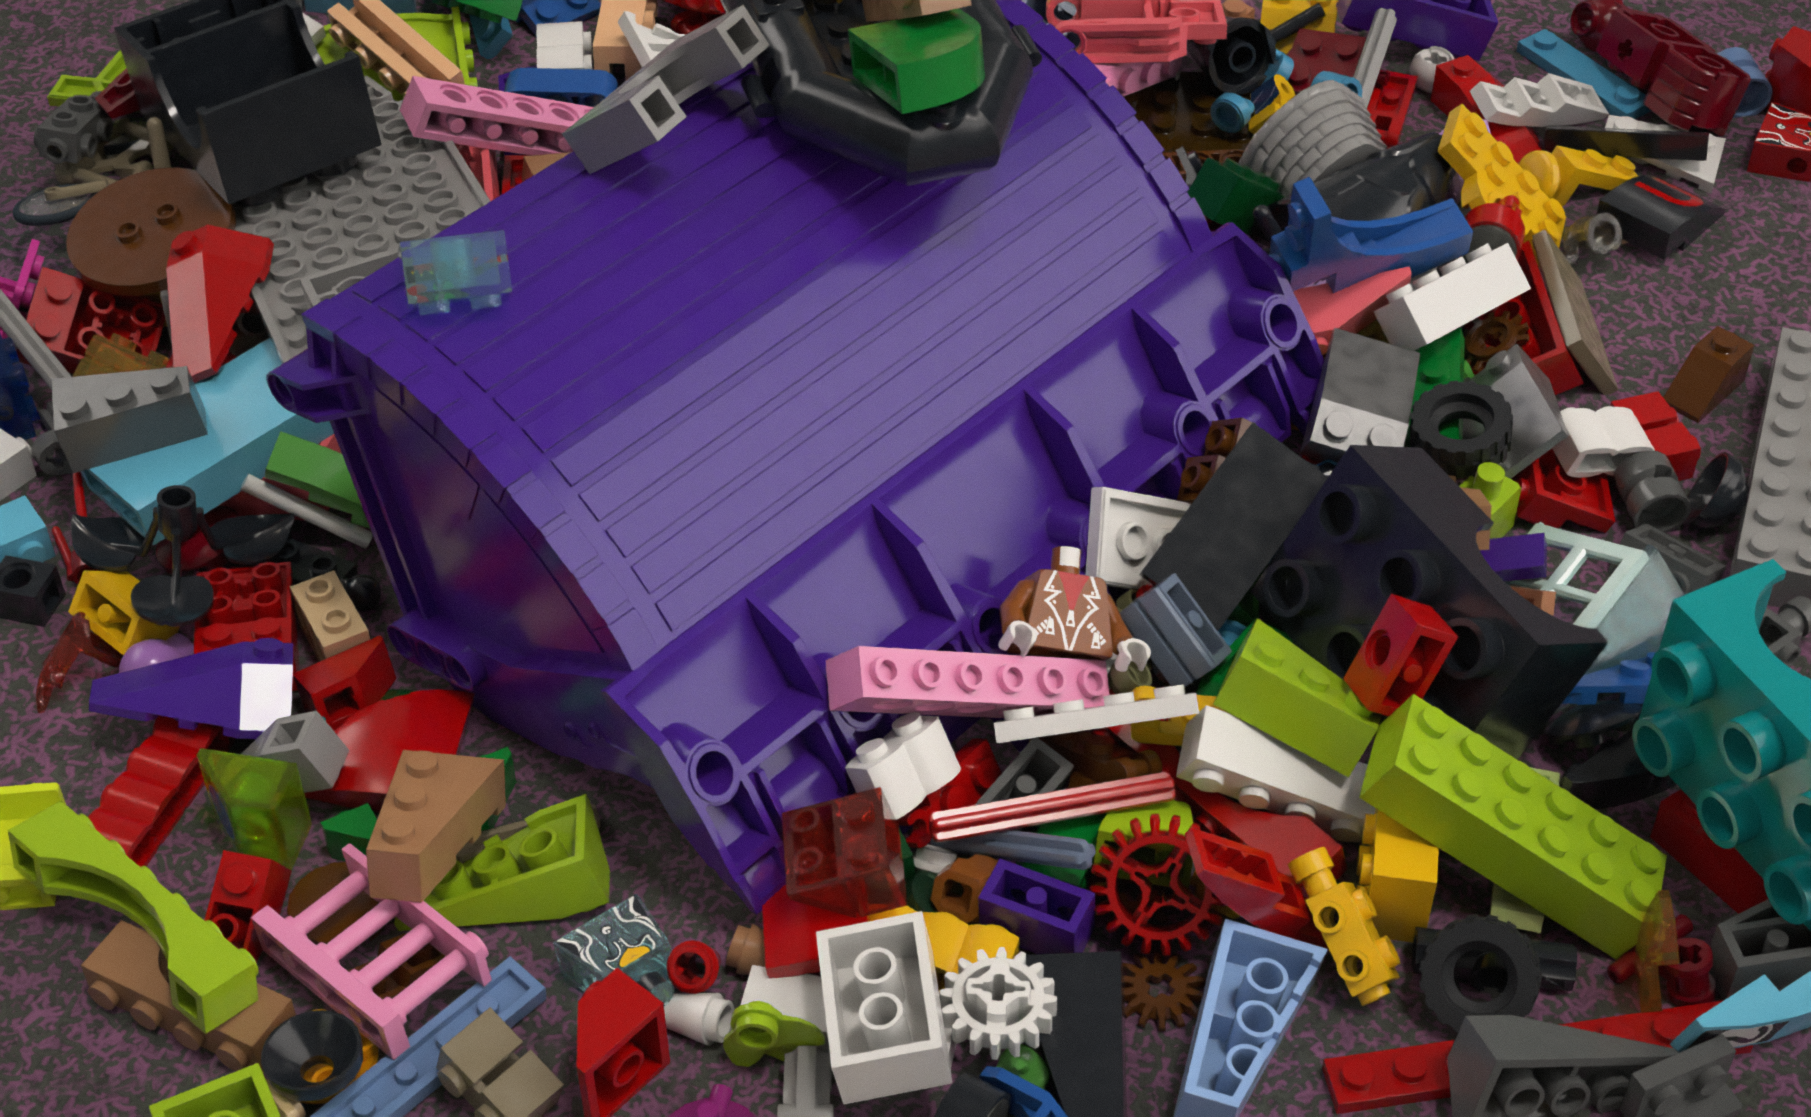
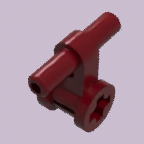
M1679 914L1663 927L1648 935L1632 947L1630 951L1607 967L1609 978L1613 982L1621 984L1647 965L1652 971L1668 980L1667 993L1669 999L1678 1007L1712 1002L1717 993L1715 979L1709 973L1713 966L1712 949L1706 942L1700 939L1684 938L1693 931V923L1689 917L1683 914Z

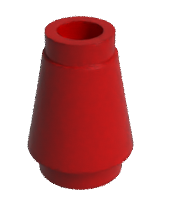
M695 940L682 942L672 950L668 957V977L672 984L682 992L689 994L704 992L715 982L721 965V958L714 948L709 947L703 942ZM697 955L704 961L702 965L706 968L705 972L700 971L696 966Z

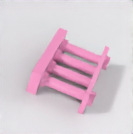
M349 843L342 848V852L350 876L295 918L287 916L284 919L267 905L253 915L251 920L264 952L334 1011L349 1018L357 1026L359 1032L391 1059L395 1060L410 1047L403 1024L407 1022L406 1015L462 970L482 986H486L492 981L486 961L489 952L483 941L475 933L468 931L465 934L424 901L421 903L373 898L379 903L330 942L327 944L323 942L317 945L314 944L307 937L309 932L364 891L369 895L367 856ZM397 917L412 929L360 971L353 969L348 972L340 965L339 961L393 918ZM428 943L445 955L442 960L393 999L385 997L382 1000L372 990L375 985Z

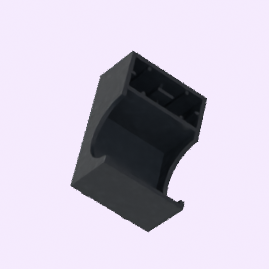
M190 0L114 28L141 114L147 120L152 117L162 120L166 140L228 204L234 202L241 206L266 204L276 199L282 193L283 183L309 173L320 177L343 174L357 164L358 154L382 145L359 56L350 51L345 53V58L325 65L312 41L301 7L294 0Z
M1350 445L1250 591L1302 651L1341 679L1347 673L1391 594L1433 607L1457 634L1458 639L1424 695L1423 700L1439 708L1446 715L1471 731L1483 736L1487 741L1517 760L1609 643L1596 628L1577 626L1541 610L1514 591L1494 572L1482 556L1476 542V533L1489 530L1494 522L1422 448ZM1382 715L1379 725L1389 716Z

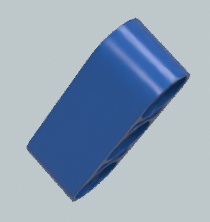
M517 68L508 75L504 92L595 107L618 88V83L611 73L603 70Z

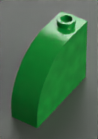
M959 8L848 29L853 76L901 114L955 101L976 90L985 79L981 26L976 19Z

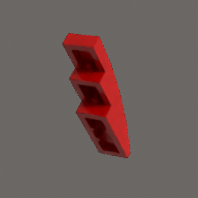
M1192 827L1185 833L1197 876L1221 902L1248 922L1263 930L1329 950L1320 930L1317 929L1313 922V915L1305 901L1309 898L1303 896L1300 885L1296 884L1294 877L1277 872L1272 853Z

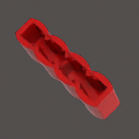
M159 715L153 725V735L131 752L127 761V771L120 774L113 783L105 787L100 798V807L88 816L95 829L107 840L113 839L117 841L124 849L126 855L140 867L147 866L156 854L159 845L164 843L183 816L185 808L191 805L208 781L210 773L215 771L232 747L235 738L223 736V727L198 723V727L195 730L178 728V721L171 717Z

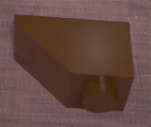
M1716 326L1693 347L1663 398L1676 412L1699 423L1745 381L1755 345L1740 338L1733 332Z

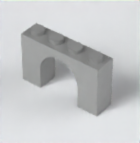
M741 5L672 42L562 133V135L589 174L594 173L658 142L687 117L679 106L680 103L714 82L743 69L770 44L744 5Z

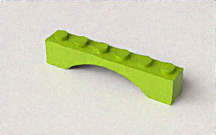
M59 801L8 830L14 868L44 894L71 896L97 902L123 913L148 932L158 943L168 961L172 1005L205 1034L258 1001L256 976L259 973V969L253 956L246 949H238L224 938L214 922L210 920L204 921L193 912L187 901L180 894H172L162 886L148 867H140L131 860L117 841L113 839L107 840L95 829L86 815L76 814L65 803Z

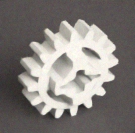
M999 947L994 958H988L983 949L977 950V962L973 964L964 958H960L958 960V974L947 972L945 974V989L940 990L944 1028H952V1041L958 1044L966 1039L970 1040V1054L976 1055L982 1047L990 1048V1055L993 1060H997L1001 1049L1006 1048L1009 1049L1014 1058L1020 1057V1044L1024 1042L1036 1049L1039 1046V1033H1051L1052 1017L1057 1014V996H1054L1053 978H1043L1044 965L1038 962L1030 967L1026 966V953L1022 951L1014 959L1006 958L1005 947Z

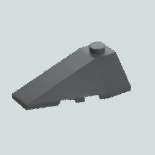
M1515 1015L1465 1016L1447 1058L1452 1117H1570V1115L1575 1114L1581 1109L1593 1105L1601 1114L1621 1108L1632 1073L1678 1054V1051L1674 1048Z

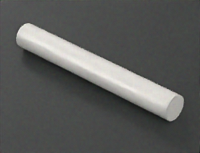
M247 474L240 490L290 514L294 513L295 516L366 549L373 537L371 531L251 474Z

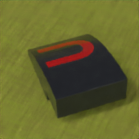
M1641 175L1620 184L1599 200L1594 225L1664 260L1675 249L1678 248L1682 251L1686 249L1722 217L1726 209L1658 176Z

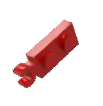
M972 738L955 754L961 767L960 772L946 785L926 795L924 800L909 813L895 820L897 825H913L911 835L905 839L909 847L922 848L931 841L929 815L933 812L976 805L977 801L1002 774L987 739Z

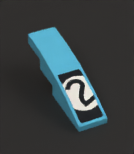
M1811 971L1781 991L1774 986L1765 974L1696 1018L1670 1045L1680 1053L1723 1034L1734 1048L1770 1042L1811 1027Z

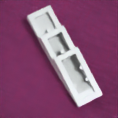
M1550 73L1538 83L1514 77L1504 87L1480 81L1469 91L1484 118L1488 122L1530 127L1562 126L1605 119L1609 115L1592 85Z

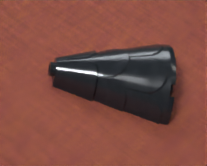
M1430 132L1369 155L1366 160L1345 167L1325 179L1315 182L1314 185L1331 211V216L1344 220L1372 221L1401 216L1443 202L1456 171L1438 152L1442 135ZM1292 192L1267 206L1282 231H1285V227L1288 226V204L1291 203ZM1254 220L1251 238L1270 248L1269 241Z

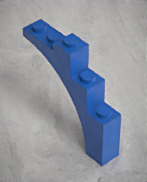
M1309 176L1293 183L1291 203L1288 204V226L1285 227V231L1271 236L1269 256L1281 265L1293 291L1318 280H1326L1332 292L1335 293L1384 271L1410 266L1411 278L1463 256L1469 252L1473 230L1453 198L1419 211L1392 218L1354 221L1333 217Z

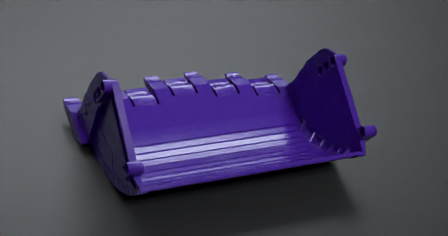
M1021 0L996 1L1010 23V28L1016 25H1023L1042 55V61L1038 66L1033 67V75L999 161L990 170L907 186L794 139L782 130L776 116L759 118L755 115L741 86L743 77L748 74H755L751 63H749L743 69L714 82L680 103L679 106L687 117L658 142L589 174L573 151L331 299L326 298L303 312L301 315L306 326L308 348L266 375V381L272 395L283 408L315 423L330 421L403 612L402 617L387 626L388 637L395 649L412 663L447 680L454 690L475 693L473 706L492 721L557 755L578 759L579 762L596 769L628 776L653 788L671 820L706 864L716 870L719 877L739 896L748 909L756 915L762 911V905L784 885L797 882L796 872L788 850L792 849L855 796L854 792L856 790L845 767L857 756V748L870 740L883 739L893 729L892 723L901 716L906 715L830 711L825 660L857 646L1019 655L1007 653V650H1001L998 646L1000 639L1004 635L999 607L1018 581L1024 580L1039 569L1051 570L1052 548L1068 546L1080 549V575L1086 574L1091 488L1107 487L1177 500L1181 484V474L1185 468L1187 457L1204 456L1206 449L1205 438L1212 421L1243 417L1250 422H1254L1281 443L1291 435V423L1299 429L1303 436L1305 435L1324 358L1281 265L1233 222L1225 223L1216 231H1210L1194 197L1190 198L1187 193L1189 187L1170 157L1165 159L1162 154L1164 148L1143 121L1139 122L1134 116L1137 112L1114 85L1109 87L1105 82L1107 77L1084 53L1079 55L1075 51L1076 46L1051 23L1046 25L1043 22L1044 17ZM495 259H499L500 264L485 266ZM479 260L472 268L456 269L455 263ZM439 265L449 266L451 281L407 286L404 269ZM479 269H482L484 271L482 274L474 273ZM461 271L468 272L466 276H460L458 274ZM483 275L480 278L472 277L478 279H473V282H465L470 283L466 284V287H463L464 283L462 279H460L462 289L460 290L458 278L464 277L463 279H471L465 277ZM448 284L453 287V291L447 294H436L433 292V288L437 285ZM422 287L427 290V293L421 297H410L407 295V291L411 288ZM1107 586V593L1111 595L1117 607V599L1129 591V589ZM920 715L938 716L950 744L982 718ZM989 718L993 720L994 723L996 721L1004 720V718ZM1029 739L1011 741V743L1021 752L1029 743ZM898 825L902 834H905L913 825Z

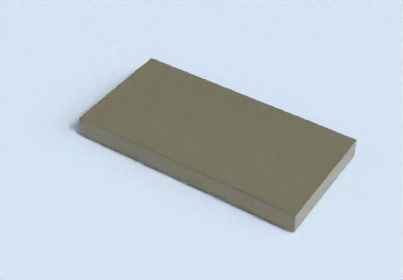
M1544 229L1532 236V243L1566 347L1598 391L1603 393V395H1610L1619 389L1582 281Z

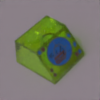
M200 748L197 759L214 816L236 852L272 859L292 870L312 826L297 763Z

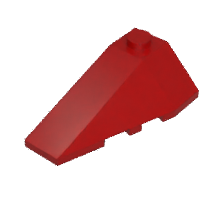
M1469 55L1436 65L1430 101L1447 116H1449V112L1463 104L1471 113L1474 112L1482 119H1485L1469 91L1480 81L1504 87V85ZM1488 122L1491 135L1497 142L1501 141L1507 145L1517 164L1525 155L1532 151H1544L1532 127Z
M207 224L194 231H184L172 240L166 271L173 367L187 366L194 383L217 374L237 335L232 329L236 319L241 313L249 312L254 302L249 294L255 282L263 283L270 271L274 243L270 238Z

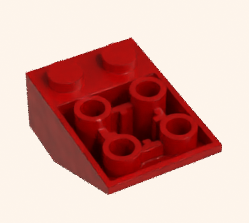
M42 267L26 321L68 373L97 375L151 370L165 322V314L162 304L137 296L105 293L91 287L83 279ZM16 348L13 360L31 366L19 349Z
M264 562L256 566L233 569L216 568L208 572L197 573V576L206 578L212 585L214 602L210 611L202 619L195 622L194 654L244 641L255 642L261 638H274L283 643H293V673L300 671L296 612L290 586H293L291 562ZM292 677V691L298 689Z

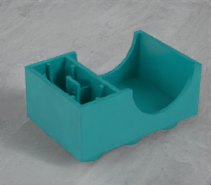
M1771 559L1673 599L1659 650L1652 658V675L1639 720L1633 726L1632 738L1637 755L1644 766L1656 776L1665 777L1669 775L1693 801L1697 808L1700 823L1709 838L1724 849L1734 847L1763 878L1767 897L1776 912L1787 922L1795 925L1803 923L1811 931V679L1791 669L1778 659L1767 647L1759 633L1773 585L1784 580L1786 571L1774 559Z

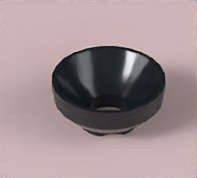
M1722 452L1712 459L1702 471L1688 495L1691 512L1684 522L1685 525L1699 531L1706 530L1722 524L1729 525L1733 518L1739 515L1748 499L1747 493L1750 487L1746 485V477L1741 462L1735 459L1734 456L1727 452Z
M323 1010L304 1012L284 1021L271 1032L261 1051V1065L269 1084L277 1093L296 1101H314L334 1095L355 1078L363 1061V1042L357 1026L342 1014ZM317 1064H327L334 1068L331 1075L323 1081L308 1082L303 1079L306 1071Z

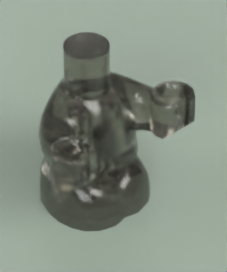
M1599 213L1593 216L1581 217L1571 226L1564 227L1561 238L1563 241L1562 254L1570 264H1575L1579 261V249L1589 250L1593 254H1606L1607 252L1615 251L1622 243V230L1617 219L1611 214Z

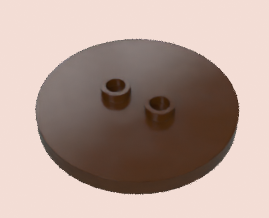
M171 167L147 170L127 176L108 185L82 206L72 220L67 233V253L79 277L99 291L121 296L155 294L168 290L166 267L172 240L184 231H194L207 224L235 230L236 214L233 204H228L196 170Z

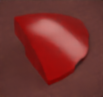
M442 689L421 690L387 700H380L348 717L342 725L334 730L349 749V753L333 788L295 794V796L350 808H356L369 803L374 813H380L403 750L460 755L475 693Z

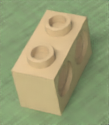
M335 571L290 586L298 624L319 662L370 640L366 625Z

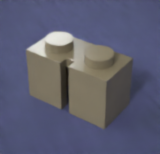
M491 1007L440 1048L436 1066L439 1070L437 1075L440 1082L453 1096L460 1097L462 1095L475 1108V1117H542L558 1103L564 1086L531 1049L521 1058L514 1053L522 1046L523 1041Z

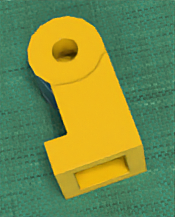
M1276 74L1251 92V102L1255 105V115L1248 122L1251 133L1255 134L1278 109L1296 96L1292 86L1283 76Z

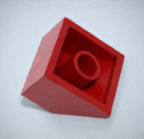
M619 968L613 970L602 981H595L586 989L582 998L578 1001L576 1068L584 1117H611L671 1063L664 1003Z

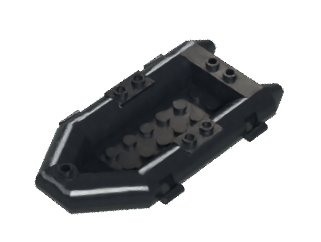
M720 0L726 13L744 5L770 44L750 62L755 74H748L741 80V86L757 117L767 118L776 116L782 130L788 136L907 186L986 171L996 166L1033 75V67L1038 66L1042 61V55L1023 25H1016L1010 28V23L996 0H971L972 6L959 9L976 19L981 26L985 69L983 83L970 94L955 101L901 114L853 76L848 29L891 21H866L862 0H843L839 4L836 0Z

